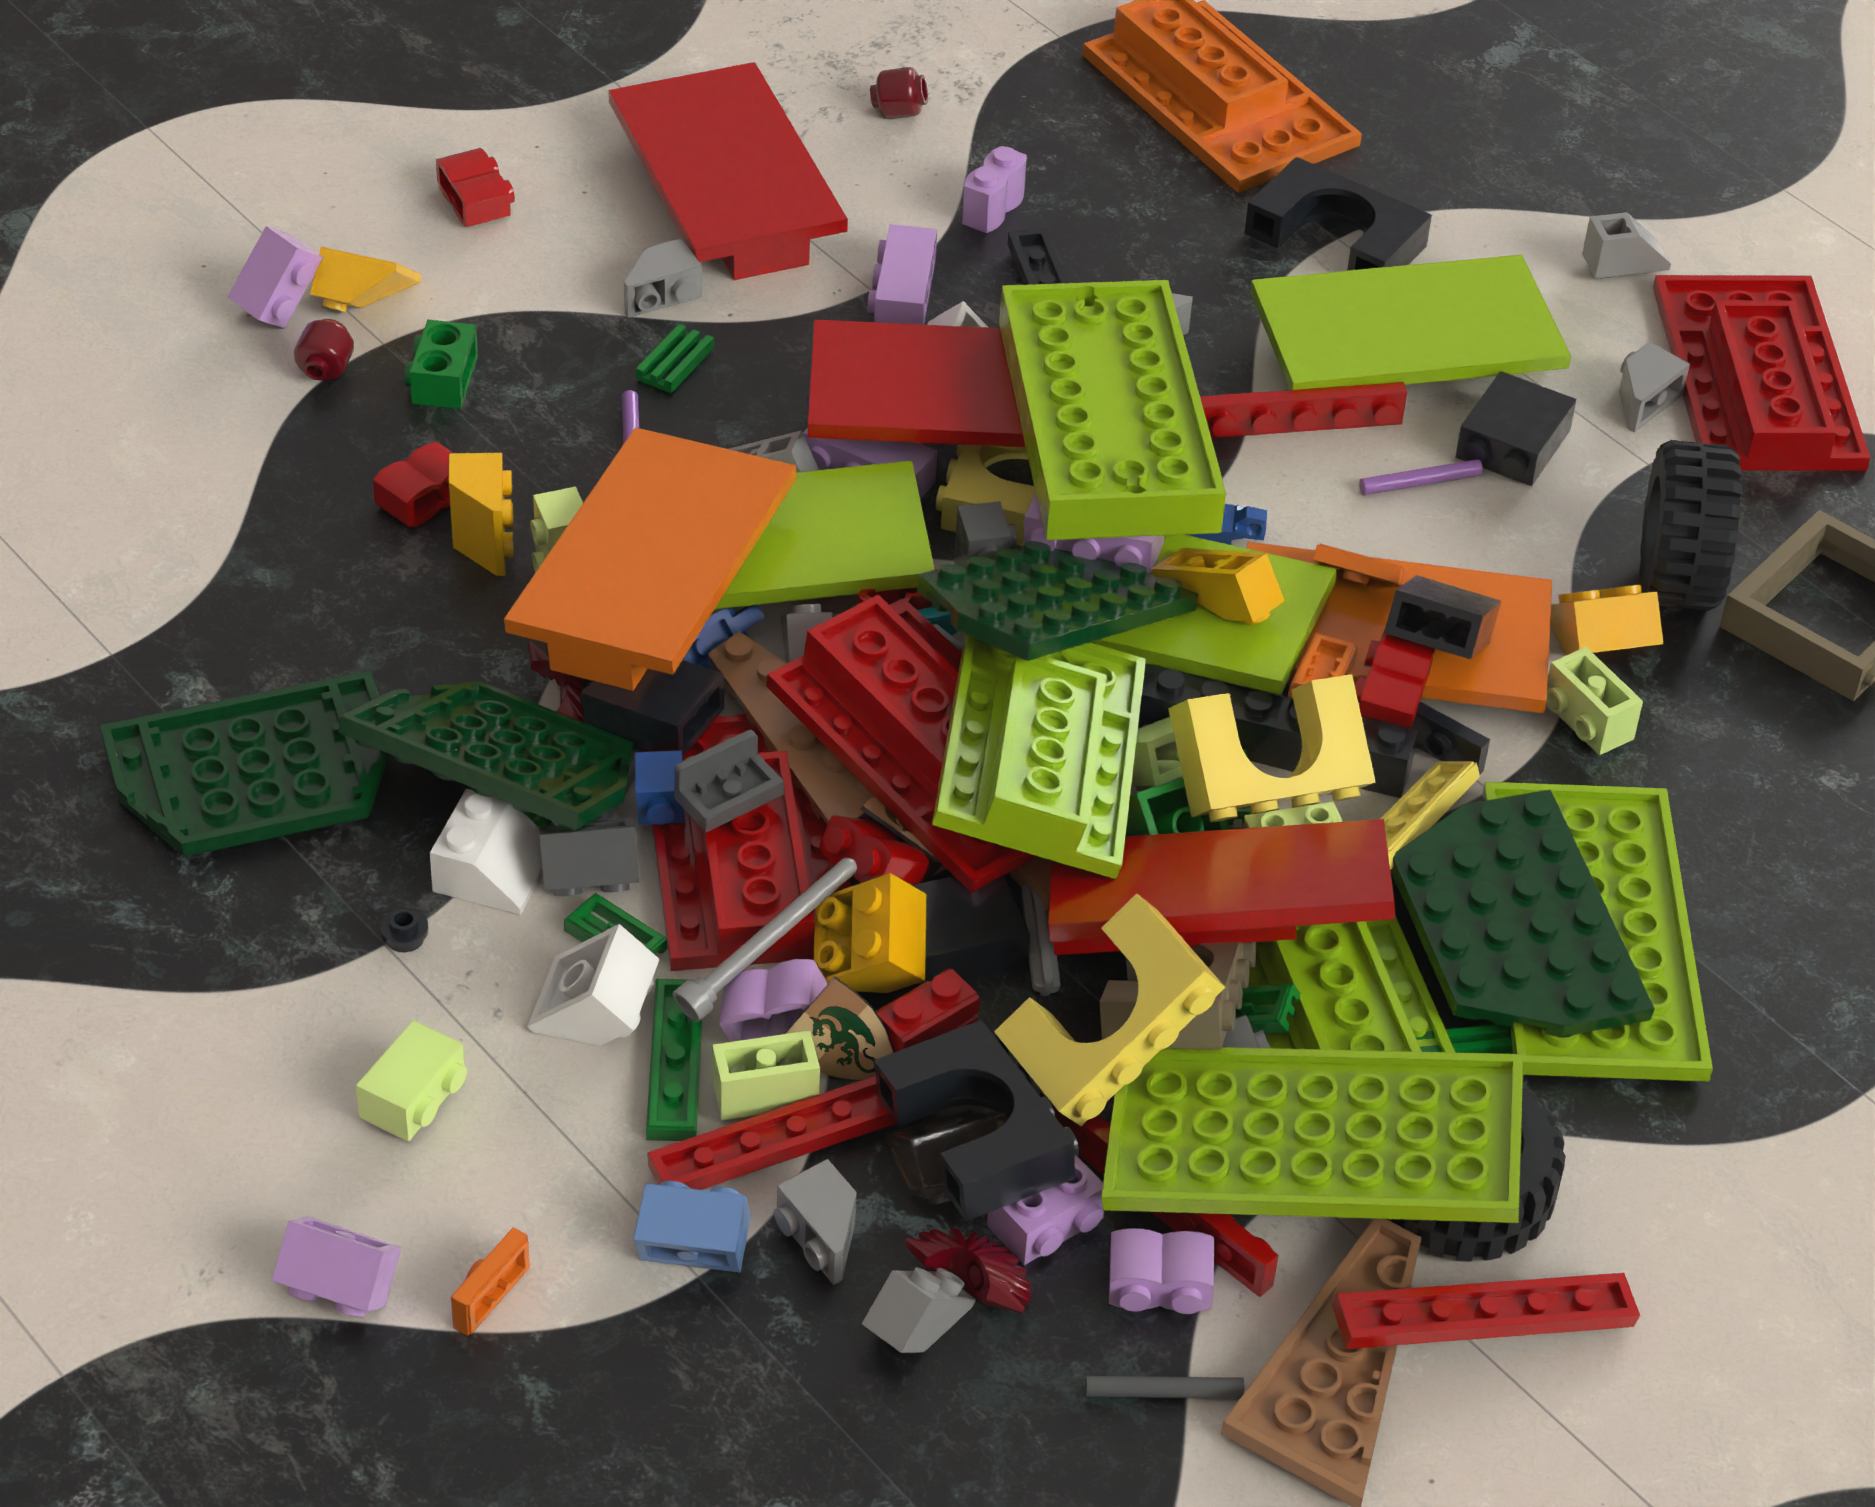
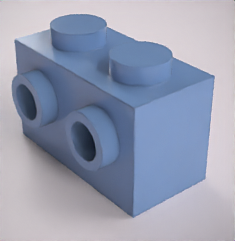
M664 1181L660 1185L645 1183L633 1239L639 1259L741 1272L751 1220L747 1197L727 1187H714L707 1191L690 1189L689 1186L677 1181Z

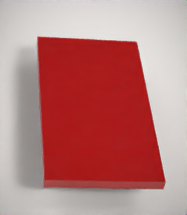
M755 62L609 90L610 106L680 235L699 262L722 258L733 280L744 279L809 265L810 239L848 232V218Z
M1655 275L1653 290L1670 351L1673 355L1690 364L1683 398L1697 443L1728 445L1739 455L1741 471L1868 470L1871 457L1812 276Z
M814 320L807 438L1026 448L1000 328Z
M876 595L807 630L804 655L768 673L766 687L972 894L1037 856L932 825L962 653L909 602L893 609L879 595Z
M745 714L718 716L683 756V761L688 757L700 754L722 743L728 738L752 730L758 736L759 756L784 781V795L708 832H705L686 811L685 823L652 824L671 971L717 968L836 865L825 857L819 847L827 824L823 818H817L811 809L810 800L802 789H796L792 783L787 751L770 752L764 744L763 735L757 727L752 728ZM642 748L643 752H652ZM850 878L834 892L851 887ZM815 909L750 965L780 963L792 959L814 960Z
M1384 819L1125 837L1122 867L1116 879L1056 861H1052L1048 929L1050 942H1053L1054 955L1120 951L1101 928L1136 894L1156 908L1189 946H1198V944L1294 940L1297 939L1296 926L1395 919L1394 895Z

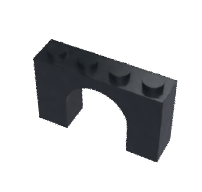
M1295 157L1248 202L1244 234L1279 248L1304 224L1316 220H1338L1349 223L1364 232L1350 247L1347 271L1409 265L1427 247L1432 215Z
M982 1020L874 1060L877 1097L899 1127L944 1109L962 1105L990 1108L1008 1119L996 1131L940 1153L943 1190L965 1221L1076 1178L1075 1156L1079 1154V1146L1074 1133L1069 1127L1063 1128L1055 1118L1053 1107L1046 1096L1040 1097L1032 1087L1026 1070L1021 1065H1015L1009 1057L1007 1047L998 1036L994 1037Z

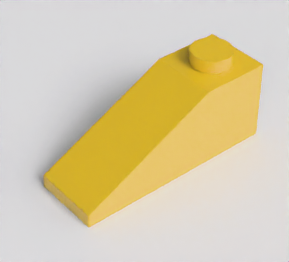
M1182 548L1151 568L1154 576L1176 579L1182 583L1183 588L1197 593V603L1224 620L1243 621L1247 625L1257 624L1266 620L1270 616L1269 611L1284 602L1267 553Z

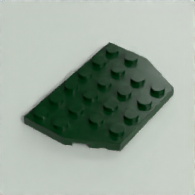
M1037 541L1026 542L1024 546L1014 549H999L996 554L984 557L972 556L968 558V561L958 564H942L939 566V569L919 574L917 591L925 599L931 601L932 606L938 612L948 611L952 615L950 624L956 630L1026 661L1195 611L1198 598L1197 593L1183 588L1180 581L1168 577H1157L1147 573V568L1143 565L1122 563L1121 566H1117L1115 562L1100 558L1090 560L1074 556L1070 551L1056 548L1052 551L1048 544Z
M371 670L100 725L101 737L119 802L183 857L368 818L389 757L387 752L377 748L362 747L355 742V739L338 733L341 715L379 697Z
M482 681L462 682L457 685H434L431 687V694L409 696L410 692L406 689L391 690L340 716L338 733L355 739L358 745L366 748H377L392 754L401 763L416 764L433 771V774L440 779L460 782L472 787L473 791L479 795L499 798L511 803L513 808L520 812L535 813L550 819L555 826L562 829L577 830L624 802L634 742Z
M1551 789L1464 804L1395 853L1393 857L1394 866L1390 871L1454 1016L1473 1020L1487 1019L1495 1024L1513 1027L1514 1022L1546 1028L1545 1034L1558 1037L1651 1020L1655 1008Z

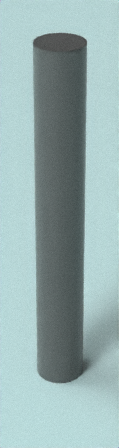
M1086 1376L1085 1378L1086 1397L1240 1399L1244 1394L1243 1377Z

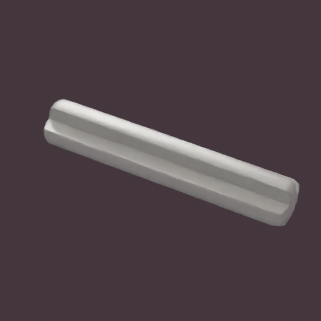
M1024 884L1020 887L1023 919L1030 932L1028 958L1032 989L1040 992L1041 996H1049L1050 993L1058 992L1061 987L1057 955H1054L1053 942H1050L1049 910L1046 911L1044 909V903L1037 896L1038 894L1027 884Z

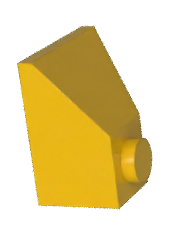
M321 247L319 255L323 259L315 272L310 295L322 299V307L346 312L347 305L363 308L420 283L422 274L398 263Z

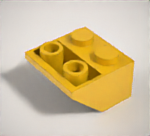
M502 453L449 454V491L453 548L494 575L505 576V558H514L513 532H505V529H514L513 503L511 499H504V496H512L511 470H503Z
M1641 585L1558 595L1559 603L1551 604L1550 625L1565 656L1584 647H1587L1592 653L1663 644L1657 592L1642 593Z
M889 873L834 892L815 908L814 961L826 979L827 984L836 976L855 991L890 993L925 981L926 893Z

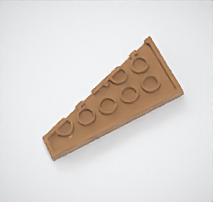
M740 631L707 653L708 667L711 670L723 673L724 689L732 700H737L742 706L746 719L752 728L757 727L763 735L764 744L770 752L787 751L792 783L796 789H802L810 800L811 809L817 818H823L827 825L833 815L872 821L873 818L862 811L861 807L875 796L766 687L767 674L788 663Z
M1373 1219L1225 1418L1221 1434L1352 1507H1361L1397 1345L1346 1349L1332 1304L1337 1293L1410 1288L1421 1237L1387 1219Z

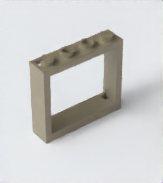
M1819 510L1727 595L1719 627L1850 700L1855 701L1869 686L1875 688V641L1860 656H1856L1765 606L1820 554L1875 582V539Z

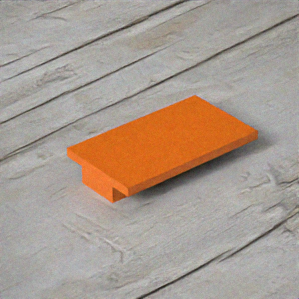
M1194 0L1132 1L1116 7L1113 33L1083 44V56L1237 193L1271 181L1295 157L1315 164L1360 146L1362 133L1204 0L1199 2Z
M635 427L504 618L506 633L547 643L550 670L634 691L647 669L673 675L796 481V465Z
M1247 542V549L1323 565L1313 560L1315 550ZM1375 558L1402 566L1406 571L1403 584L1418 575L1501 600L1490 643L1472 659L1438 649L1435 650L1432 667L1421 698L1544 714L1547 702L1552 580ZM1337 568L1336 583L1288 681L1293 680L1315 633L1357 644L1356 659L1348 675L1352 674L1355 687L1359 675L1368 677L1371 667L1364 666L1369 645L1371 640L1380 642L1387 624L1395 592L1401 586L1373 578L1369 579L1368 585L1356 583L1342 578L1344 570Z

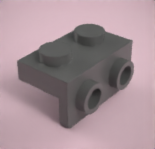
M752 730L728 738L700 754L686 758L674 767V799L705 832L784 795V781L759 756L758 736Z

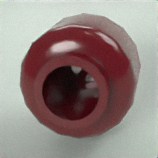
M913 67L881 71L877 76L876 85L870 86V98L873 108H879L886 119L919 115L923 105L928 104V88L925 76L919 75Z
M333 319L314 320L308 323L302 331L294 349V360L299 369L309 378L324 381L339 378L345 371L354 351V340L342 323Z

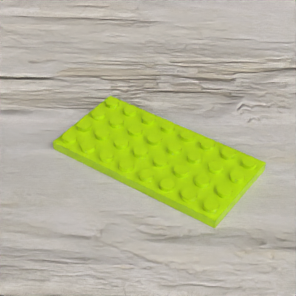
M1485 782L1482 793L1483 801L1551 789L1655 1008L1649 1021L1564 1037L1545 1034L1546 1028L1514 1022L1513 1027H1510L1513 1054H1523V1075L1709 1082L1713 1067L1667 789Z
M1222 1047L1221 1049L1165 1048L1160 1050L1142 1068L1140 1075L1134 1081L1124 1085L1114 1096L1101 1196L1103 1210L1519 1223L1523 1054Z

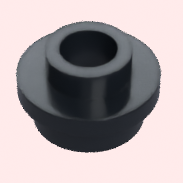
M412 908L392 910L382 918L380 923L382 939L392 950L403 953L418 949L423 944L429 929L425 915Z

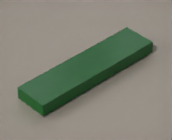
M693 979L655 980L646 1140L683 1141L697 1136L703 1019L699 1022L691 1020L678 1007L672 995L687 980L694 981Z

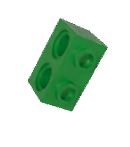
M427 319L422 336L416 335L414 340L413 362L408 361L405 367L404 383L405 386L411 387L412 404L453 409L462 408L478 358L475 324Z

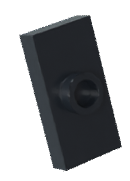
M1420 701L1411 727L1418 730L1415 747L1440 761H1473L1477 763L1479 774H1481L1485 768L1490 739Z

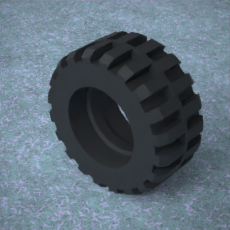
M1670 440L1661 444L1656 451V458L1653 460L1652 471L1648 481L1644 519L1642 522L1640 585L1642 593L1657 592L1659 606L1712 610L1720 606L1726 596L1738 540L1742 484H1740V458L1737 452L1728 445Z
M1526 1088L1523 1090L1519 1223L1387 1220L1420 1236V1245L1428 1248V1254L1442 1258L1443 1254L1456 1256V1261L1471 1262L1473 1257L1482 1256L1483 1260L1487 1261L1502 1257L1504 1250L1512 1254L1526 1247L1527 1241L1536 1239L1545 1229L1546 1221L1551 1219L1564 1171L1566 1155L1563 1149L1565 1143L1562 1132L1557 1126L1555 1127L1556 1120L1545 1106L1538 1107L1539 1100Z

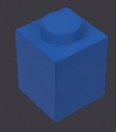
M682 751L635 753V794L638 825L685 823V810L674 799V767L683 762Z

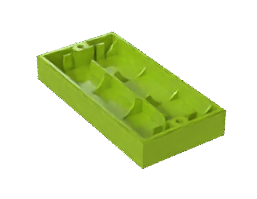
M1168 280L1002 285L999 326L1046 540L1221 533L1226 490Z

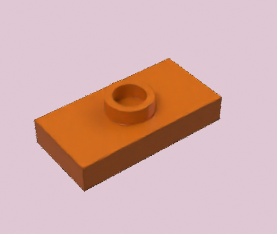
M1321 543L1316 546L1313 560L1317 563L1344 570L1342 578L1368 585L1369 579L1373 578L1402 586L1406 575L1405 569L1400 565Z
M1315 633L1290 684L1288 697L1293 699L1291 690L1309 681L1348 675L1356 659L1358 645Z
M512 1227L484 1260L479 1259L472 1265L466 1280L451 1296L453 1329L466 1336L472 1334L530 1268L527 1234Z

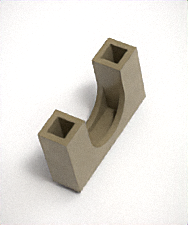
M1256 942L1198 944V946H1190L1226 988L1215 997L1214 1003L1207 1011L1194 1017L1179 1032L1177 1039L1167 1048H1222L1227 1031H1234L1235 1009H1241L1242 988H1248L1249 967H1255ZM1127 958L1128 981L1108 980L1100 1000L1102 1040L1114 1034L1125 1024L1133 1012L1137 1001V975Z

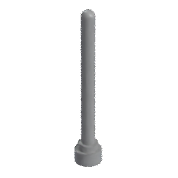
M844 858L704 979L698 977L694 981L687 980L677 988L672 995L683 1013L694 1022H699L713 1010L712 1003L717 1000L716 993L853 876L857 870L856 862L851 858Z

